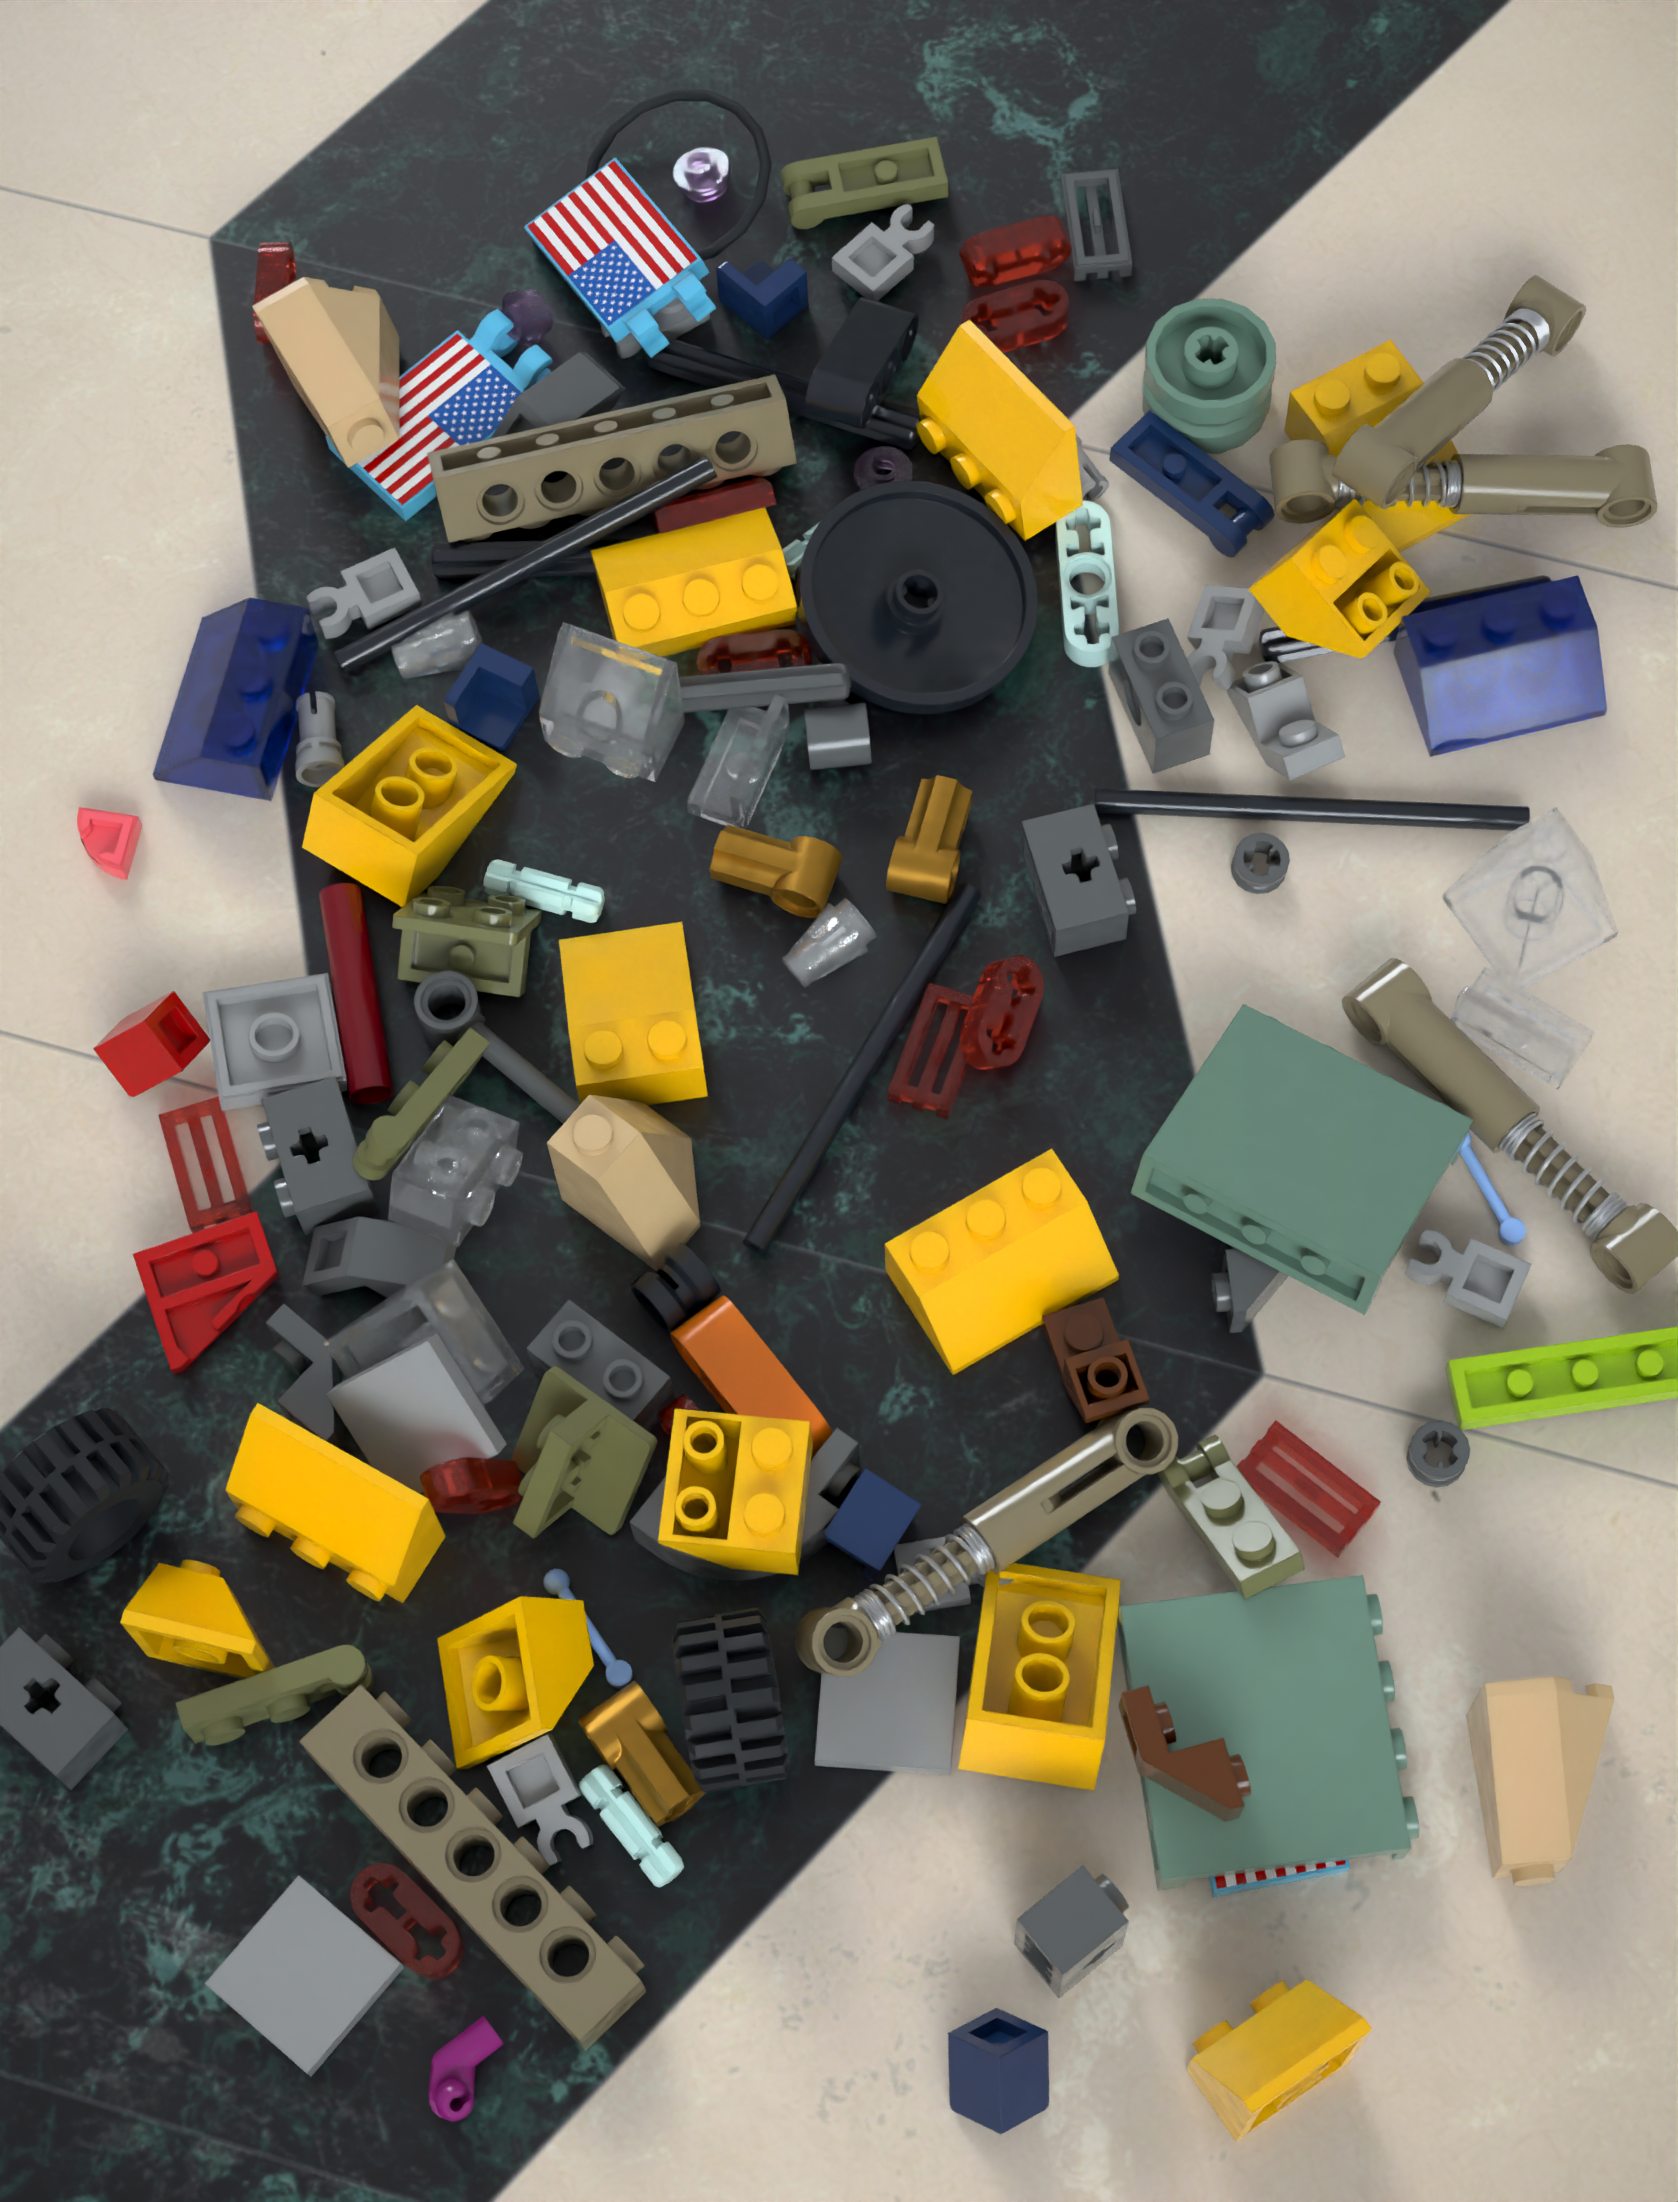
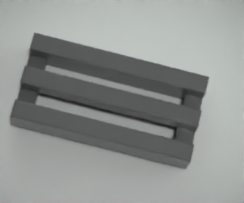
M1118 169L1061 174V193L1074 281L1086 280V273H1096L1097 279L1109 278V271L1119 270L1120 277L1131 276L1132 258ZM1106 184L1116 254L1106 255L1096 185ZM1075 187H1084L1094 255L1090 257H1085Z

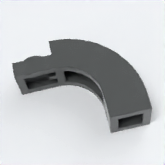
M838 1428L834 1430L811 1460L800 1563L816 1554L829 1543L824 1538V1532L839 1510L829 1501L833 1498L837 1502H841L862 1472L857 1467L860 1463L858 1442ZM666 1476L630 1521L636 1542L663 1561L687 1573L710 1579L729 1581L753 1580L777 1574L730 1569L659 1544L658 1535Z

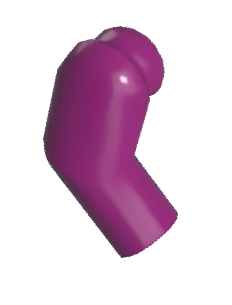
M484 2016L440 2048L431 2060L428 2090L429 2104L432 2111L445 2120L460 2121L472 2111L474 2105L475 2066L504 2045Z

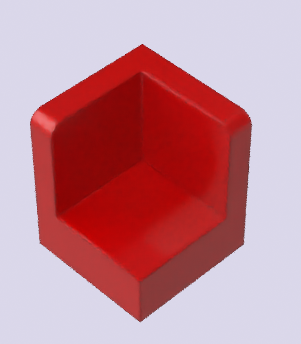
M173 990L122 1019L93 1049L126 1093L131 1097H135L182 1072L209 1044L210 1038Z

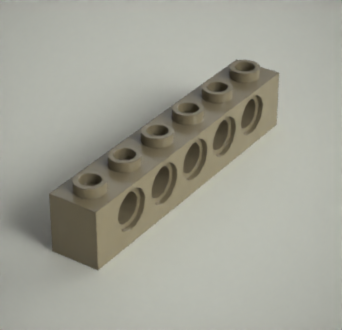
M776 375L427 453L448 543L459 540L478 542L487 539L494 532L516 527L535 529L548 524L551 519L573 514L583 516L595 515L704 456H707L710 460L717 478L696 489L714 488L722 484L724 480L749 474L753 476H768L778 472L784 466L797 464L786 398ZM727 432H741L740 436L730 443L717 442ZM673 444L683 445L681 451L673 456L659 455L667 446ZM618 457L626 459L618 468L610 470L601 468L609 459ZM554 471H565L568 473L565 478L558 482L549 483L543 481L548 474ZM497 484L510 486L501 495L491 496L485 494L488 488Z
M360 1684L299 1742L318 1766L586 2051L646 1992L641 1979L636 1975L644 1967V1964L618 1936H615L606 1943L589 1926V1923L597 1917L590 1906L570 1886L565 1888L560 1894L542 1876L550 1867L546 1860L524 1837L521 1836L512 1844L498 1830L495 1825L503 1819L501 1813L476 1787L467 1796L449 1778L457 1770V1767L432 1740L429 1739L420 1747L408 1735L404 1728L412 1720L385 1691L375 1700ZM387 1749L397 1750L402 1753L400 1767L394 1774L385 1778H376L369 1775V1765L376 1754ZM438 1797L448 1801L447 1813L438 1824L431 1827H422L414 1823L415 1811L424 1800ZM475 1846H487L493 1849L495 1852L494 1861L487 1872L479 1876H467L460 1872V1861L469 1849ZM521 1895L538 1897L542 1902V1907L535 1921L526 1926H514L506 1921L507 1908L515 1898ZM570 1944H578L589 1950V1960L582 1972L572 1977H563L553 1971V1959L561 1948Z

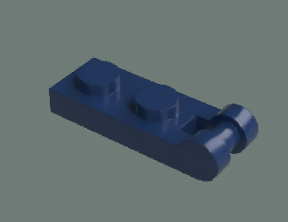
M1150 410L1110 448V462L1207 535L1213 546L1227 557H1235L1246 546V536L1252 530H1262L1275 516L1271 504L1261 494ZM1225 503L1237 511L1231 519L1219 511Z

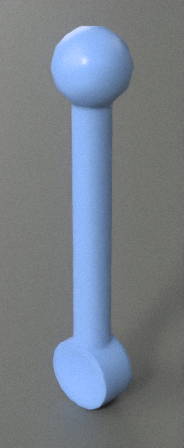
M1469 1131L1460 1154L1501 1225L1498 1230L1499 1239L1508 1246L1518 1245L1526 1234L1525 1225L1521 1220L1511 1218L1470 1146L1472 1137Z
M553 1569L545 1575L543 1585L549 1593L558 1595L560 1599L577 1600L568 1588L570 1579L565 1571ZM586 1614L591 1646L607 1668V1683L615 1689L625 1688L632 1680L631 1666L623 1660L616 1659Z

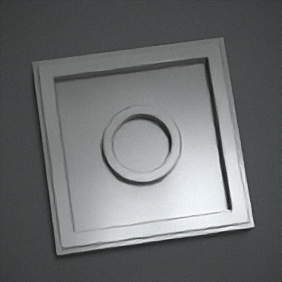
M328 973L203 992L221 1111L263 1105V1098L336 1076L341 1092L348 1091Z
M437 1332L335 1385L326 1394L370 1465L419 1494L499 1454L507 1445Z
M829 1628L824 1636L826 1654L834 1660L839 1658L848 1646V1634L845 1628ZM896 1632L895 1635H891L886 1641H882V1647L877 1650L873 1662L863 1672L851 1677L821 1674L815 1766L951 1775L960 1636Z
M298 1875L205 1984L312 2077L402 1971L404 1966Z

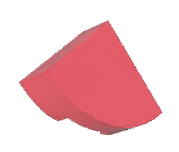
M79 807L77 828L87 854L104 872L127 880L142 829L139 817Z

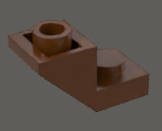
M1104 1297L1042 1316L1041 1325L1062 1384L1085 1423L1149 1404L1150 1399L1128 1339L1119 1340Z
M1149 1685L1122 1692L1118 1707L1138 1773L1225 1822L1239 1818L1244 1808L1242 1797L1251 1795L1248 1774L1240 1754L1229 1756L1224 1738L1169 1753L1167 1745L1176 1743L1177 1740L1166 1702L1154 1704Z

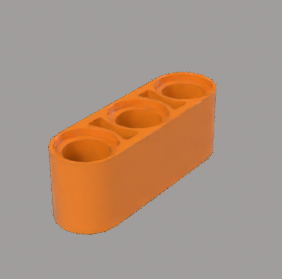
M722 1295L670 1333V1338L681 1357L725 1413L810 1421L813 1442L811 1459H813L833 1433L815 1405L726 1296Z

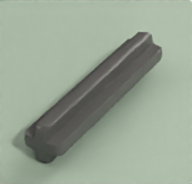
M844 663L684 676L677 680L676 688H674V697L677 701L678 709L684 713L842 700L849 696L851 679L848 667Z

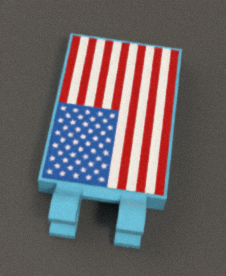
M616 158L612 159L524 226L533 242L616 343L631 333L645 352L652 358L670 344L658 329L659 326L652 317L675 298L680 300L697 322L716 309L714 303L705 294L706 289L699 281L710 273L703 260Z
M498 309L489 313L481 321L470 340L457 330L399 377V439L349 467L405 521L437 496L427 453L491 439L516 398L552 372L547 368L553 363L552 358L537 344L528 348L520 356L514 369L501 359V357L510 353L518 342L509 333L514 327L513 322ZM326 436L329 449L344 462Z

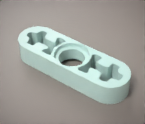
M1083 501L1082 506L1056 521L1055 541L1063 642L1065 652L1073 662L1084 667H1098L1109 662L1111 637L1119 635L1111 526L1107 512L1100 505L1091 501ZM1078 524L1087 525L1090 533L1089 552L1079 553L1078 533L1075 530ZM1088 572L1099 576L1104 586L1100 591L1086 595L1075 591L1070 581L1074 576ZM1095 614L1096 634L1099 637V643L1087 644V639L1084 635L1085 615Z

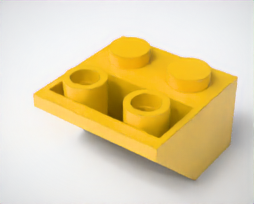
M1356 499L1350 501L1312 529L1248 589L1287 637L1360 659L1368 655L1431 593Z
M675 1409L658 1535L659 1544L730 1569L798 1575L813 1449L810 1421Z

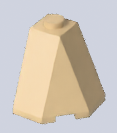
M302 277L252 306L295 390L348 468L399 439V335L375 289L354 286L353 291L329 287L324 280Z
M589 1094L547 1142L561 1199L655 1271L664 1265V1256L679 1243L685 1245L700 1228L692 1140L645 1103Z
M1556 1676L1483 1684L1466 1718L1492 1878L1512 1876L1514 1886L1546 1884L1554 1881V1872L1562 1871L1572 1858L1614 1703L1612 1686L1598 1683L1586 1686L1587 1695L1573 1693L1571 1679Z

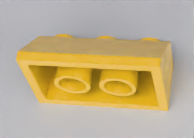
M970 320L964 322L956 330L917 394L919 413L922 421L917 423V431L922 442L933 454L940 452L951 463L952 470L959 482L968 490L974 487L985 499L987 507L998 515L1005 524H1009L1026 541L1083 505L1075 426Z
M765 507L591 550L594 568L621 667L793 625L796 622L797 603L781 545Z
M1053 1149L1046 1151L884 1244L887 1274L952 1375L1038 1327L1042 1323V1316L1070 1308L1119 1279L1117 1269L1087 1200Z
M257 1403L250 1414L225 1489L238 1509L234 1517L247 1528L261 1536L269 1537L271 1532L275 1530L294 1541L290 1549L300 1558L317 1568L324 1569L328 1562H331L350 1573L346 1581L367 1597L381 1601L384 1594H387L403 1604L446 1537L429 1499Z

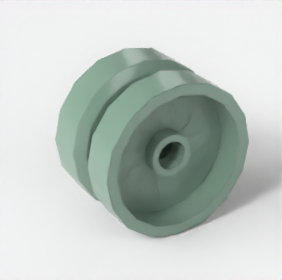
M1195 299L1173 307L1155 323L1146 342L1145 371L1142 386L1144 414L1150 410L1207 454H1220L1243 446L1261 430L1270 410L1272 383L1276 368V344L1266 323L1247 307L1225 299Z

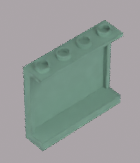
M1243 1004L1143 1153L1131 1194L1365 1315L1376 1297L1385 1273L1449 1165H1454L1473 1119L1395 1081L1386 1074H1382L1338 1052L1328 1045L1322 1044L1286 1026L1277 1019Z
M1363 1575L1272 1586L1247 1599H1244L1239 1591L1119 1607L1117 1627L1127 1691L1149 1685L1154 1704L1166 1702L1177 1740L1176 1743L1167 1745L1169 1753L1224 1738L1229 1756L1240 1754L1251 1787V1795L1242 1797L1244 1808L1240 1817L1225 1822L1140 1774L1157 1890L1185 1887L1188 1880L1389 1854H1392L1393 1860L1405 1857L1411 1849L1410 1839L1419 1837L1418 1815L1413 1797H1402L1398 1770L1407 1768L1406 1747L1401 1729H1390L1386 1702H1393L1395 1700L1393 1674L1388 1660L1378 1661L1374 1635L1383 1634L1381 1606L1377 1594L1367 1595Z

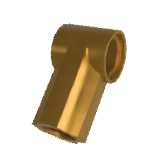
M936 775L931 779H921L905 836L897 838L892 852L886 880V889L888 891L944 904L949 903L959 868L960 850L958 848L971 808L972 790L962 786L958 780Z
M727 824L725 829L721 830L714 847L710 876L711 879L768 895L778 907L791 914L805 918H817L822 916L843 861V856L834 846L817 838L797 836L790 843Z
M635 1681L578 1720L581 1728L601 1758L612 1770L617 1768L630 1787L634 1797L657 1827L674 1821L683 1815L706 1794L694 1780L693 1772L665 1734L668 1728L663 1719Z

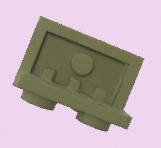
M431 886L428 887L427 893H420L393 914L392 927L402 929L398 979L421 983L425 978L436 972L454 971L466 976L473 983L476 991L521 997L525 993L531 931L540 924L542 912L539 909L525 907V899L510 895H491L488 897V902L464 898L465 891L459 888Z
M553 1366L543 1375L511 1457L512 1464L526 1474L518 1488V1493L523 1496L513 1524L532 1538H535L572 1507L607 1534L614 1535L623 1526L656 1448V1437L562 1369Z

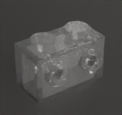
M449 1095L392 1173L388 1219L459 1247L473 1225L478 1227L484 1225L491 1213L495 1194L501 1185L511 1186L519 1172L523 1159V1152L516 1149L519 1122Z

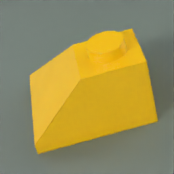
M182 1560L180 1568L158 1563L124 1609L120 1623L148 1657L239 1679H245L275 1668L234 1593L225 1580L219 1577L221 1571L206 1563Z
M520 1596L437 1638L457 1769H469L554 1728L594 1666L583 1600Z

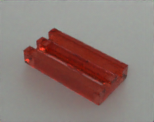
M760 476L679 497L652 511L651 516L654 528L662 534L776 504L772 484Z
M929 982L888 1089V1101L900 1104L901 1100L912 1103L913 1109L924 1112L925 1108L936 1111V1116L948 1120L988 1013L989 1001ZM938 1002L949 1004L918 1088L907 1085ZM962 1009L971 1011L940 1095L932 1093L931 1091Z
M219 1096L159 1114L162 1131L192 1233L205 1229V1226L215 1223L218 1225L229 1221L231 1218L253 1213L254 1210L225 1111H221ZM209 1115L213 1119L235 1200L226 1203L223 1199L201 1121L202 1117ZM186 1122L189 1125L211 1204L210 1208L203 1210L199 1209L176 1126Z
M1276 1420L1268 1428L1266 1435L1252 1447L1250 1454L1245 1460L1242 1459L1236 1466L1257 1495L1338 1558L1377 1512L1381 1501ZM1277 1446L1359 1511L1354 1514L1277 1454L1273 1448ZM1261 1463L1265 1464L1345 1528L1338 1534L1256 1470Z

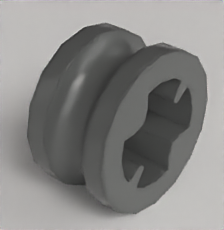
M1255 833L1243 838L1236 847L1231 864L1232 878L1236 884L1246 892L1254 894L1269 893L1277 889L1284 881L1290 862L1286 846L1274 835L1266 833ZM1254 853H1263L1268 855L1266 863L1274 860L1276 865L1269 866L1267 874L1261 876L1252 873L1254 869L1253 864L1246 867L1244 863L1251 862Z
M1444 1421L1428 1422L1418 1428L1411 1439L1406 1457L1408 1468L1413 1476L1424 1485L1436 1488L1449 1486L1457 1481L1464 1472L1469 1460L1470 1446L1462 1430L1452 1423ZM1433 1440L1434 1447L1436 1448L1440 1441L1448 1444L1452 1448L1448 1458L1451 1466L1443 1468L1442 1461L1438 1462L1437 1467L1428 1464L1424 1460L1428 1451L1425 1443Z

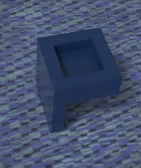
M791 258L775 271L762 260L753 263L743 273L739 272L728 261H724L716 268L719 300L766 340L770 339L808 306L807 272Z
M480 643L445 697L444 704L450 725L498 752H504L540 697L534 668Z
M865 1468L826 1528L824 1538L864 1564L865 1567L860 1575L872 1581L882 1569L922 1504Z
M995 2008L948 2033L949 2104L954 2112L999 2134H1003L1047 2109L1049 2105L1047 2030L999 2008Z

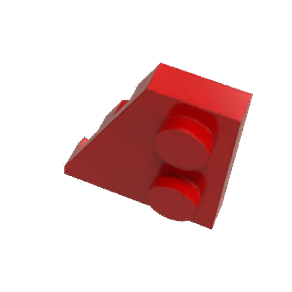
M257 1211L133 1254L170 1369L174 1374L187 1369L280 1276Z

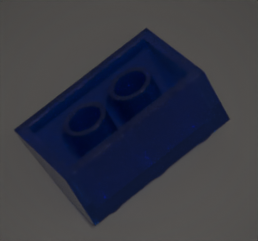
M1578 575L1401 617L1394 656L1430 757L1606 715L1607 703L1598 627Z
M249 597L202 617L153 771L155 780L272 801L298 715L296 700L305 692L319 646L307 607Z

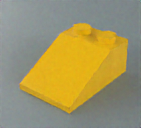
M1390 339L1291 391L1284 432L1291 441L1301 439L1317 440L1327 446L1330 455H1335L1337 458L1346 442L1359 427L1364 424H1368L1371 427L1377 425L1424 382ZM1452 439L1431 457L1425 465L1427 466L1433 459L1438 460L1441 464L1443 460H1451L1454 454H1459ZM1365 500L1362 506L1399 553L1471 515L1452 514L1449 508H1440L1437 501H1430L1427 507H1423L1421 501H1413L1410 507L1406 505L1405 501H1397L1394 507L1390 506L1387 509H1381L1376 507L1371 501Z
M416 705L313 794L302 848L399 906L404 907L438 878L514 775L517 764Z
M682 922L559 940L568 1030L580 1104L589 1094L640 1101L646 1105L708 1097Z
M1018 1563L1011 1564L998 1574L991 1570L986 1572L958 1769L1094 1791L1106 1737L1121 1586L1120 1579ZM999 1578L1013 1579L1008 1584L999 1585Z
M1307 1979L1291 1990L1283 1980L1266 1990L1249 2004L1255 2015L1234 2030L1227 2020H1224L1195 2040L1192 2046L1198 2054L1190 2060L1186 2070L1231 2136L1237 2141L1348 2064L1372 2031L1365 2018Z

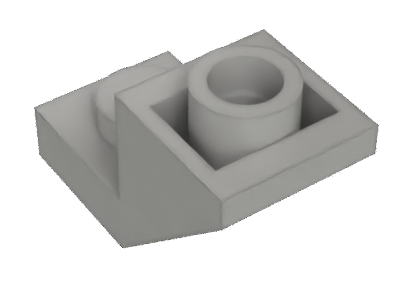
M1273 661L1253 665L1243 672V678L1233 681L1227 690L1231 702L1266 765L1287 779L1292 780L1345 758L1339 734L1315 721L1303 676L1287 666Z

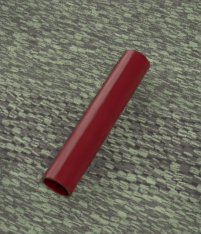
M339 883L321 890L319 893V903L350 1100L353 1103L363 1105L375 1104L392 1097L394 1090L362 889L358 885Z

